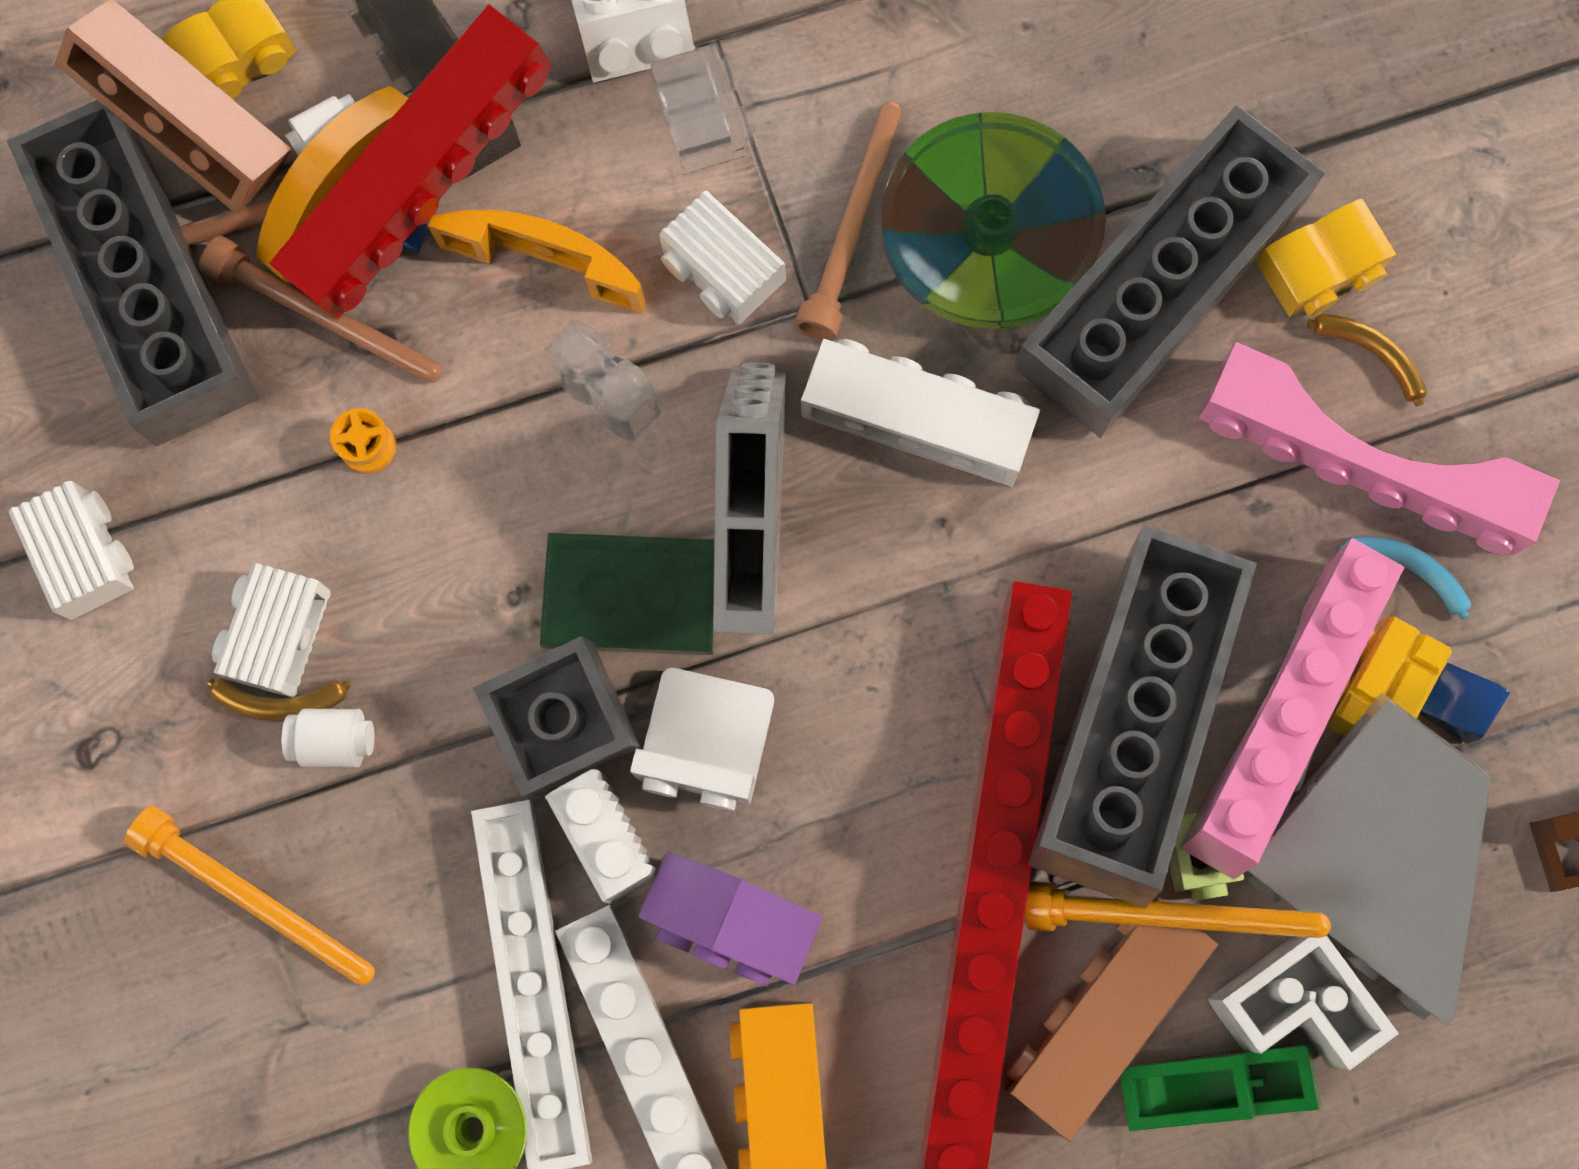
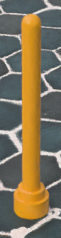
M151 805L143 810L130 825L123 843L142 857L147 858L152 855L156 859H161L165 856L354 983L366 985L373 980L375 970L371 963L179 837L180 829L174 826L175 819L155 805Z
M1030 881L1025 912L1028 930L1054 931L1056 926H1066L1068 920L1323 938L1331 929L1329 918L1319 912L1151 901L1146 908H1142L1120 899L1069 896L1067 889H1058L1057 884L1054 882Z

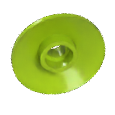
M459 1068L438 1076L421 1092L412 1109L408 1131L411 1154L418 1169H516L524 1153L527 1139L526 1115L517 1093L503 1078L481 1068ZM473 1117L478 1118L483 1125L484 1132L480 1140H475L469 1134L468 1126Z

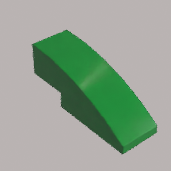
M1310 1042L1271 1046L1261 1054L1237 1050L1127 1066L1120 1075L1129 1131L1249 1120L1261 1115L1319 1110L1322 1104Z

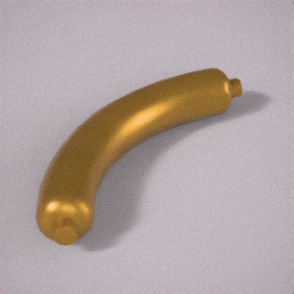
M1319 314L1314 318V321H1308V329L1313 330L1317 336L1342 339L1372 353L1396 378L1407 401L1414 402L1415 407L1424 404L1423 398L1427 395V388L1422 376L1409 356L1388 336L1363 322L1337 315Z
M211 678L206 684L209 687V696L228 710L248 718L274 722L284 721L287 715L299 714L302 709H331L347 698L346 690L351 687L347 680H344L342 683L335 680L320 689L302 696L274 699L247 693L225 679L216 681Z

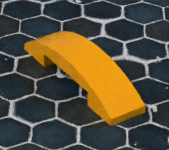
M387 86L360 99L329 122L300 153L280 183L262 224L256 258L286 283L290 284L291 282L268 263L406 102L408 97L392 86Z
M500 210L453 211L434 215L429 221L428 227L438 247L490 264L497 245L584 273L591 298L642 314L646 303L641 284L630 270L602 246L565 226L527 214Z

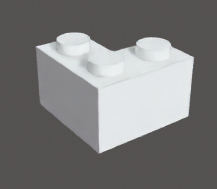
M1292 936L1206 999L1243 1051L1261 1054L1299 1026L1328 1067L1349 1071L1399 1034L1327 936L1323 938Z

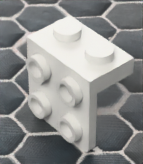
M571 0L593 83L696 57L685 0Z
M678 668L666 669L660 679L643 750L637 748L635 750L630 770L631 774L637 780L643 781L642 790L650 793L676 798L678 789L702 794L701 804L722 810L735 811L736 803L750 806L775 703L773 693L766 688Z

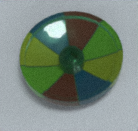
M981 112L945 121L925 132L906 149L894 166L885 187L881 211V236L887 260L894 274L909 294L933 313L958 324L976 328L1003 329L1032 323L1049 315L1095 264L1105 234V204L1098 179L1092 167L1082 153L1063 135L1036 120L1024 116L1000 112Z

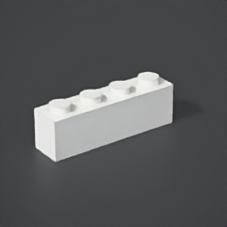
M823 338L801 399L802 418L1011 487L1014 486L1020 472L1040 409L1029 406V401L1018 394L1002 391L995 395L975 388V383L963 376L945 374L944 377L922 371V367L918 363L908 358L894 356L888 360L870 354L864 345L848 339H839L836 343Z

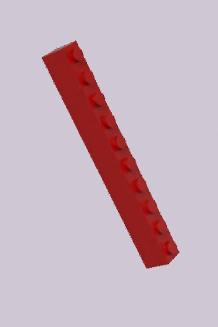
M1014 581L1006 595L918 1169H988L1032 867L1028 866V861L1037 837L1072 598L1071 590Z

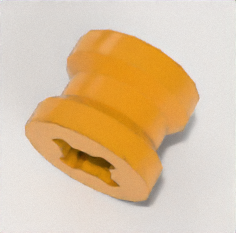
M366 408L347 410L335 419L330 429V442L333 450L353 471L361 474H374L384 470L394 458L396 453L394 435L374 411ZM375 438L376 441H373L372 445L368 448L367 451L366 446L369 444L371 439Z

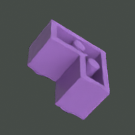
M668 850L638 918L660 927L655 939L688 953L694 942L696 946L692 953L693 956L725 970L730 959L736 960L738 964L734 973L768 987L772 976L793 985L796 984L823 918L740 878Z

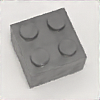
M583 636L473 687L521 797H537L575 779L590 769H596L641 747L594 643Z

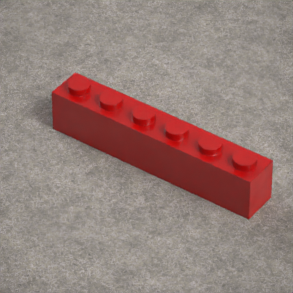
M488 4L268 264L337 320L344 312L354 309L364 298L367 290L366 286L381 268H387L396 261L402 251L403 242L414 229L427 223L434 216L439 206V200L452 184L462 181L471 172L475 164V157L490 140L497 139L505 132L510 124L511 115L526 97H532L542 88L552 65L540 44Z

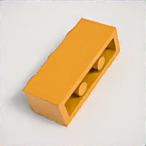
M813 1002L739 1009L740 1021L729 1022L732 1060L743 1059L745 1084L734 1085L736 1123L748 1122L749 1148H738L739 1169H826Z

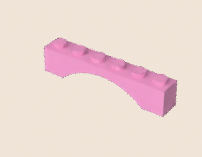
M1235 342L1224 358L1198 419L1209 423L1211 430L1220 436L1234 440L1244 438L1262 446L1263 452L1273 459L1282 462L1297 461L1315 469L1316 475L1324 481L1336 485L1350 484L1369 492V498L1382 506L1406 508L1422 515V520L1427 525L1447 532L1457 530L1477 539L1476 543L1482 549L1499 555H1515L1537 541L1560 480L1507 457L1478 464L1438 465L1410 461L1380 451L1350 435L1325 415L1302 388L1289 364Z
M1351 538L1325 565L1303 608L1301 620L1292 644L1268 694L1231 759L1206 796L1180 846L1182 850L1233 880L1259 863L1405 568L1404 566L1354 538Z

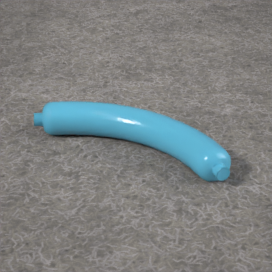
M1358 536L1346 539L1344 545L1351 538H1354L1419 576L1438 594L1450 614L1459 615L1461 620L1470 616L1467 610L1471 608V601L1462 586L1443 565L1425 552L1409 544L1383 537Z

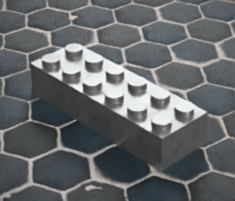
M95 100L6 140L131 427L157 447L258 400L256 391L207 283L199 272L197 261L181 231L177 217L139 134L101 102Z
M1235 105L1022 344L1014 369L1101 438L1255 262L1264 248L1269 246L1303 207L1326 172L1238 105Z
M1143 524L1128 554L1028 861V866L1142 908H1146L1162 891L1257 563Z

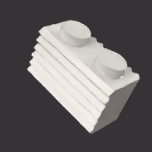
M708 191L702 192L699 198L694 199L691 206H687L684 212L678 214L677 218L671 221L668 227L662 229L659 234L664 254L661 257V261L664 266L679 281L684 282L689 278L698 288H701L702 292L699 294L701 300L712 313L721 319L728 315L736 324L740 325L786 281L785 263Z
M66 481L62 486L53 487L51 491L43 492L38 497H32L29 502H22L19 507H12L8 511L52 612L73 620L134 590V586L127 574L134 570L133 562L122 543L118 540L112 541V537L105 525L112 520L111 514L104 500L96 491L88 492L73 481Z
M253 562L248 576L242 575L234 586L231 601L236 611L229 630L223 629L215 640L212 660L217 664L214 673L230 681L290 698L297 695V687L301 683V676L305 671V665L308 662V655L312 651V644L316 640L320 621L323 619V612L327 608V601L330 598L331 590L313 578H307Z
M590 769L550 792L545 798L602 902L612 904L655 879L658 869L652 866L653 859L646 855L647 849L640 844L641 838L635 834L636 829L629 824L630 818L624 814V808L618 803L619 798L612 793L613 788L607 783L608 778L600 771Z

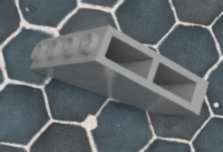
M744 363L741 365V371L731 370L716 419L713 632L774 634L779 580L787 372H775V365L769 363Z
M1381 692L1286 806L1259 863L1247 870L1251 873L1247 880L1259 893L1274 903L1282 897L1299 911L1319 912L1326 915L1331 922L1330 932L1326 936L1329 938L1331 935L1349 949L1345 957L1354 967L1372 980H1375L1381 974L1399 989L1395 996L1411 1012L1424 1020L1429 1014H1432L1448 1026L1456 1015L1491 777L1479 765Z

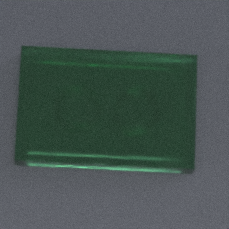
M548 533L540 646L546 649H555L583 636L594 643L597 651L713 655L715 634L713 632L715 539Z

